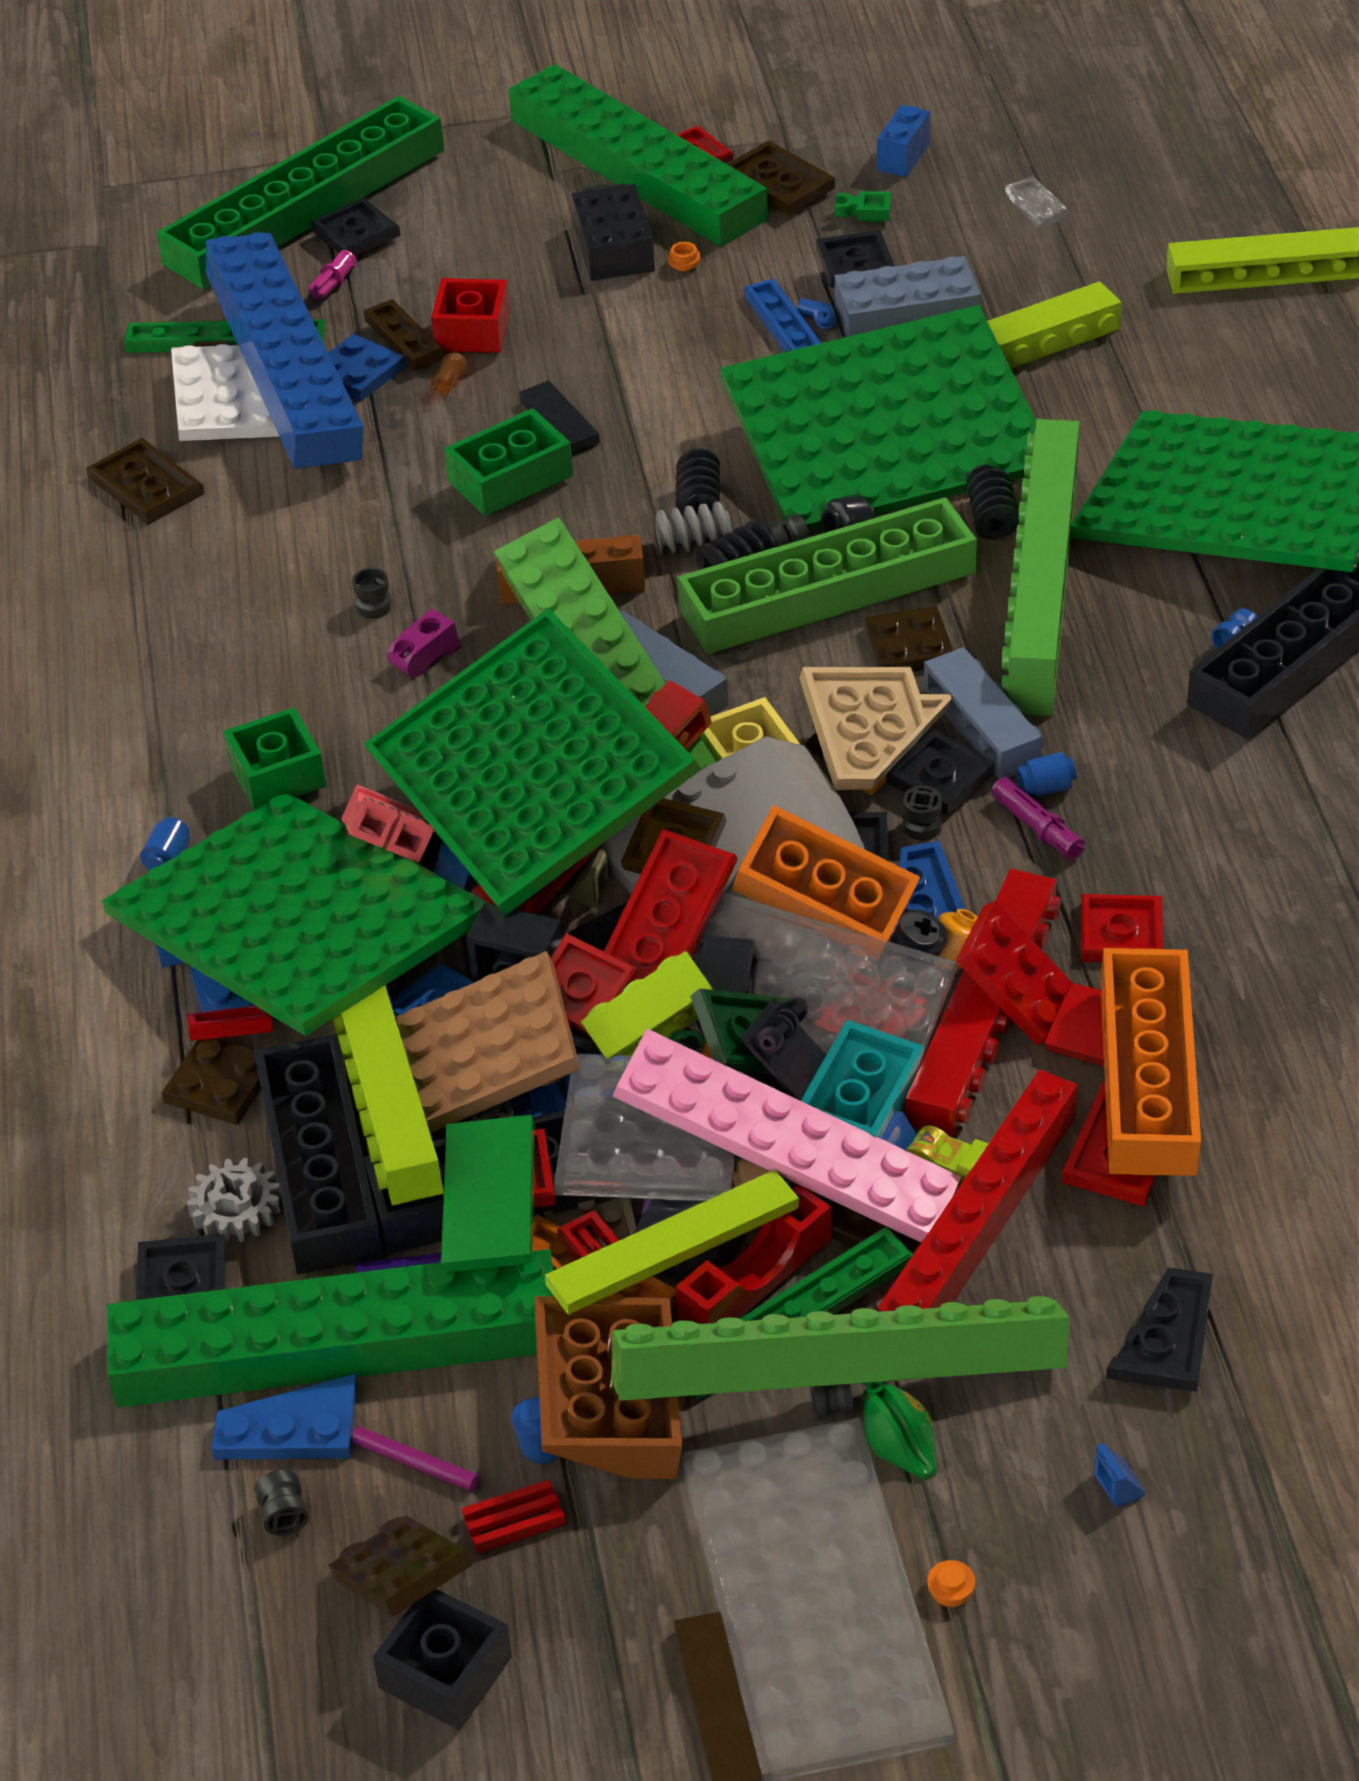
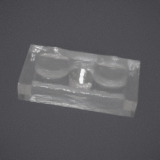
M1034 176L1006 185L1005 197L1038 228L1047 227L1067 219L1068 208Z

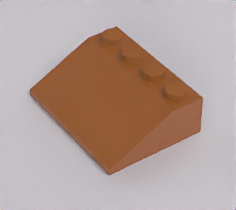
M535 1296L542 1451L630 1479H676L682 1450L678 1396L620 1401L612 1383V1330H623L632 1324H647L652 1327L671 1326L670 1298L606 1297L568 1315L555 1297Z

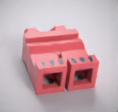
M358 784L341 818L342 822L346 825L349 835L381 848L384 844L386 850L418 863L434 831L431 825L421 817L414 807Z

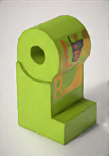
M924 1126L917 1133L906 1151L961 1176L955 1190L956 1192L988 1143L975 1139L972 1144H968L949 1137L937 1127Z

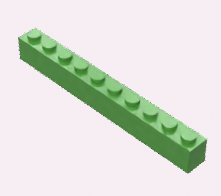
M1035 1296L1029 1298L1028 1302L1010 1303L1001 1299H991L985 1301L984 1305L971 1306L957 1302H948L942 1304L940 1308L922 1309L913 1305H904L898 1307L896 1311L884 1312L860 1308L853 1310L851 1314L840 1315L816 1311L809 1313L807 1317L797 1318L772 1314L764 1316L762 1320L743 1321L738 1318L728 1317L719 1319L717 1323L697 1324L693 1321H677L671 1326L666 1327L632 1324L623 1330H612V1383L620 1401L1067 1368L1070 1317L1056 1300L1044 1296Z

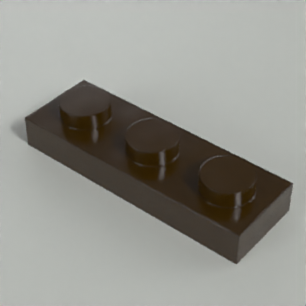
M393 299L364 310L365 322L396 353L404 356L405 362L413 371L443 359L442 348Z

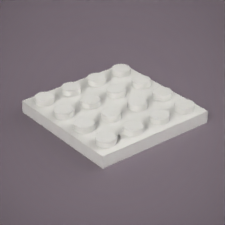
M220 344L205 347L184 346L171 348L179 441L279 437L238 345Z

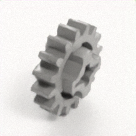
M230 1158L225 1159L224 1168L221 1169L211 1164L209 1165L210 1175L197 1174L195 1177L197 1186L188 1188L190 1200L187 1201L190 1217L193 1218L196 1230L204 1228L205 1236L216 1235L217 1233L225 1234L226 1241H228L231 1235H237L239 1242H244L245 1233L251 1231L255 1236H260V1225L264 1224L272 1227L274 1225L273 1214L281 1213L280 1200H282L280 1185L276 1182L275 1173L273 1171L265 1173L264 1164L261 1162L253 1167H249L248 1158H243L239 1165L234 1166Z

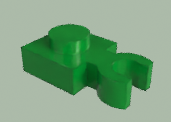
M859 191V196H852L847 193L836 194L835 217L846 218L851 215H857V221L873 223L890 220L891 192Z

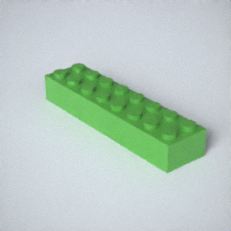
M944 497L678 576L679 611L706 654H711L975 574L977 539L947 498Z

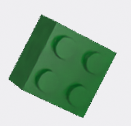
M295 707L223 731L229 765L254 810L280 794L289 793L298 797L327 787L321 752Z

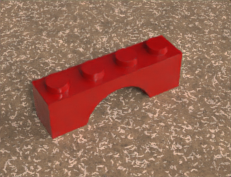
M795 1186L792 1190L799 1198L798 1209L763 1224L751 1245L734 1261L719 1267L714 1266L709 1261H705L676 1286L678 1320L693 1321L697 1324L717 1323L722 1318H741L832 1240L831 1206L803 1186Z

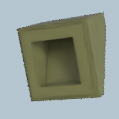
M599 850L581 871L569 895L570 901L592 906L598 903L609 880L607 854L605 851Z

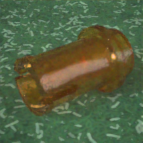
M458 353L446 355L442 359V367L432 378L431 386L436 384L433 389L437 393L449 394L457 379L463 377L467 372V361Z

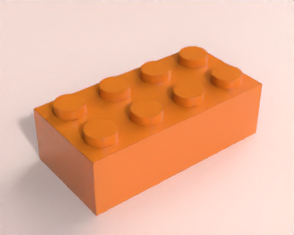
M773 805L737 871L732 890L879 962L913 896L920 877Z

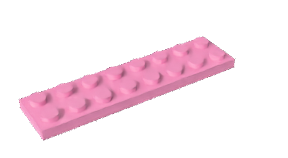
M646 1029L612 1096L769 1171L776 1170L781 1177L921 1243L953 1197L961 1178L957 1174L887 1141L874 1137L853 1125L649 1029Z

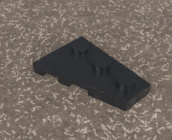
M1168 1268L1146 1303L1145 1311L1135 1327H1131L1125 1337L1124 1345L1117 1357L1114 1356L1107 1366L1106 1379L1197 1392L1213 1274Z

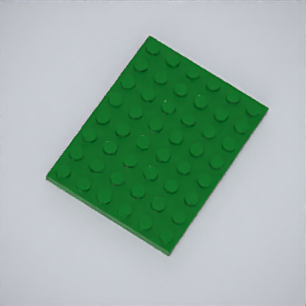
M980 305L720 368V379L783 522L786 517L798 513L804 519L809 532L822 529V512L826 504L834 498L860 495L870 503L875 511V515L968 492L966 478L969 472L976 466L989 465L994 468L1003 469L1009 473L1012 480L1024 477L1028 433H1035L1036 419Z
M1158 410L1142 411L1071 524V538L1353 572L1359 562V431L1351 433L1332 431L1329 428H1303L1293 424L1275 425L1265 424L1261 421L1229 420L1225 417L1208 418L1198 417L1193 414L1162 413Z
M549 608L363 744L370 755L425 821L431 825L435 833L504 915H507L544 886L701 771L692 755Z
M289 793L273 797L269 802L252 812L244 814L240 819L225 828L215 831L208 838L191 848L183 850L175 858L151 869L147 874L128 885L120 887L115 893L102 900L104 912L304 1036H307L469 932L484 903H488L408 858L386 850L384 845L381 848L349 835L344 823Z

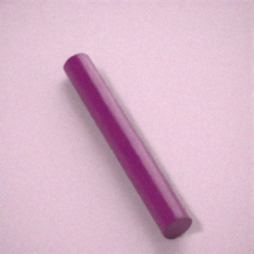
M357 1426L352 1433L351 1442L470 1492H473L477 1487L479 1475L361 1426Z

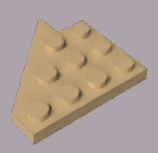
M803 667L799 677L835 790H872L946 712L952 699L951 694H920L911 667Z

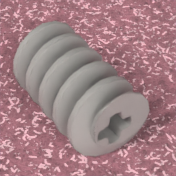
M714 502L712 512H710L706 504H700L697 515L692 506L685 507L683 517L678 508L671 509L669 519L663 510H658L656 513L655 527L661 555L663 545H667L671 553L675 554L677 544L681 542L685 551L689 552L691 542L694 540L698 547L705 544L707 538L712 541L728 532H732L729 512L727 508L724 510L720 502Z

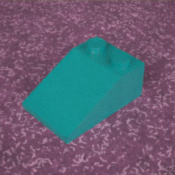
M846 1019L801 1101L874 1137L881 1138L893 1114L902 1110L905 1098L924 1054L925 1046Z

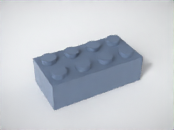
M965 256L947 257L946 259L928 262L918 261L908 265L884 266L880 269L860 272L851 271L847 274L835 275V309L846 337L975 305H980L981 308V292Z

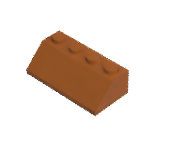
M621 535L618 537L575 541L609 595L645 591L640 535ZM496 558L501 605L520 603L505 580Z

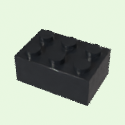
M618 184L610 188L586 189L582 192L571 193L574 227L591 281L655 271L653 237L635 184Z

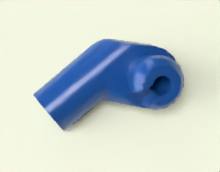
M800 298L797 310L801 315L812 317L817 326L823 330H828L835 326L837 315L831 304Z

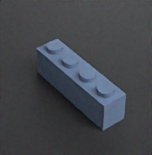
M623 610L620 612L665 683L671 680L705 701L710 717L728 706L727 678L721 672L712 669L697 659L695 655L675 645L667 637L646 626L641 620L635 619Z
M964 647L924 662V690L927 694H951L950 705L944 714L977 753L995 762V775L999 779L1016 775V768L1023 766L1025 761L1041 757V748L1044 745L1040 730L1028 722L1023 716L1020 707L1008 699L1001 685L989 677L984 671L981 662L978 659H974Z

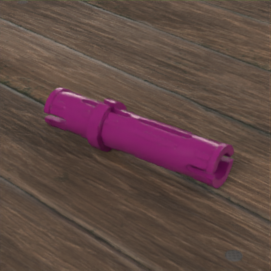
M1007 777L999 779L993 785L991 796L1033 829L1036 837L1043 844H1050L1070 861L1077 859L1085 850L1083 845L1086 842L1067 828L1065 821L1058 814H1051Z

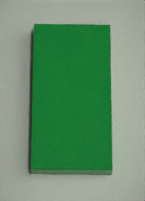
M532 1115L446 1124L441 1257L444 1273L532 1263L535 1126Z

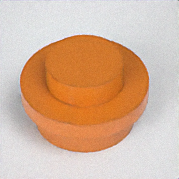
M690 242L674 244L668 254L669 265L679 271H689L701 261L700 252Z
M942 1561L936 1564L928 1574V1590L939 1604L946 1607H957L964 1604L974 1593L975 1575L970 1567L960 1561Z

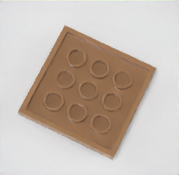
M547 951L534 957L526 958L520 963L500 972L487 975L475 983L459 990L451 991L443 997L420 1007L412 1008L396 1017L430 1134L445 1128L446 1124L461 1121L580 1069L554 964Z

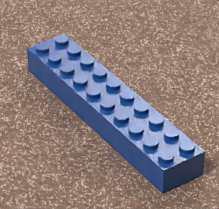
M253 233L237 237L222 236L218 239L206 240L207 278L293 468L362 460L363 424L271 233Z

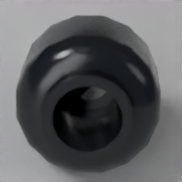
M860 495L834 498L826 504L822 512L821 527L824 533L873 519L875 518V511L870 503Z

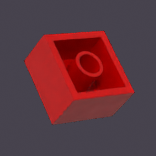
M441 278L431 315L433 340L442 348V351L452 353L459 351L486 354L492 352L501 353L510 315L507 280Z

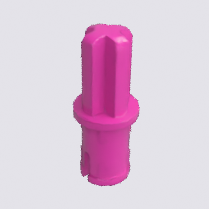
M342 250L330 264H325L321 268L320 275L308 288V292L312 294L313 299L320 300L325 298L335 287H340L343 284L344 277L357 265L354 264L357 260L351 252Z

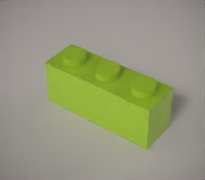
M684 951L678 956H671L665 959L658 966L657 970L646 978L637 979L629 983L624 988L622 994L610 1002L600 1003L593 1007L587 1017L581 1020V1023L613 1072L617 1074L627 1067L646 1029L666 1038H669L675 1031L684 1029L698 1019L690 996L699 988L713 990V988L689 954Z

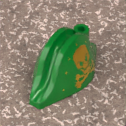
M883 1381L866 1383V1390L863 1391L864 1432L866 1441L872 1451L883 1460L923 1480L938 1473L934 1426L924 1406L915 1397L892 1384L884 1385Z

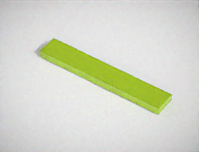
M776 1170L770 1171L545 1274L546 1286L569 1315L798 1209L799 1198Z

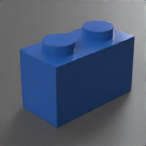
M901 105L877 138V171L903 177L909 175L930 144V111L918 109L915 106Z

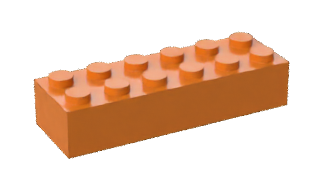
M1104 948L1100 986L1109 1174L1197 1176L1201 1132L1188 950Z

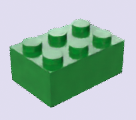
M533 408L444 448L448 482L484 516L497 512L574 476L571 442Z

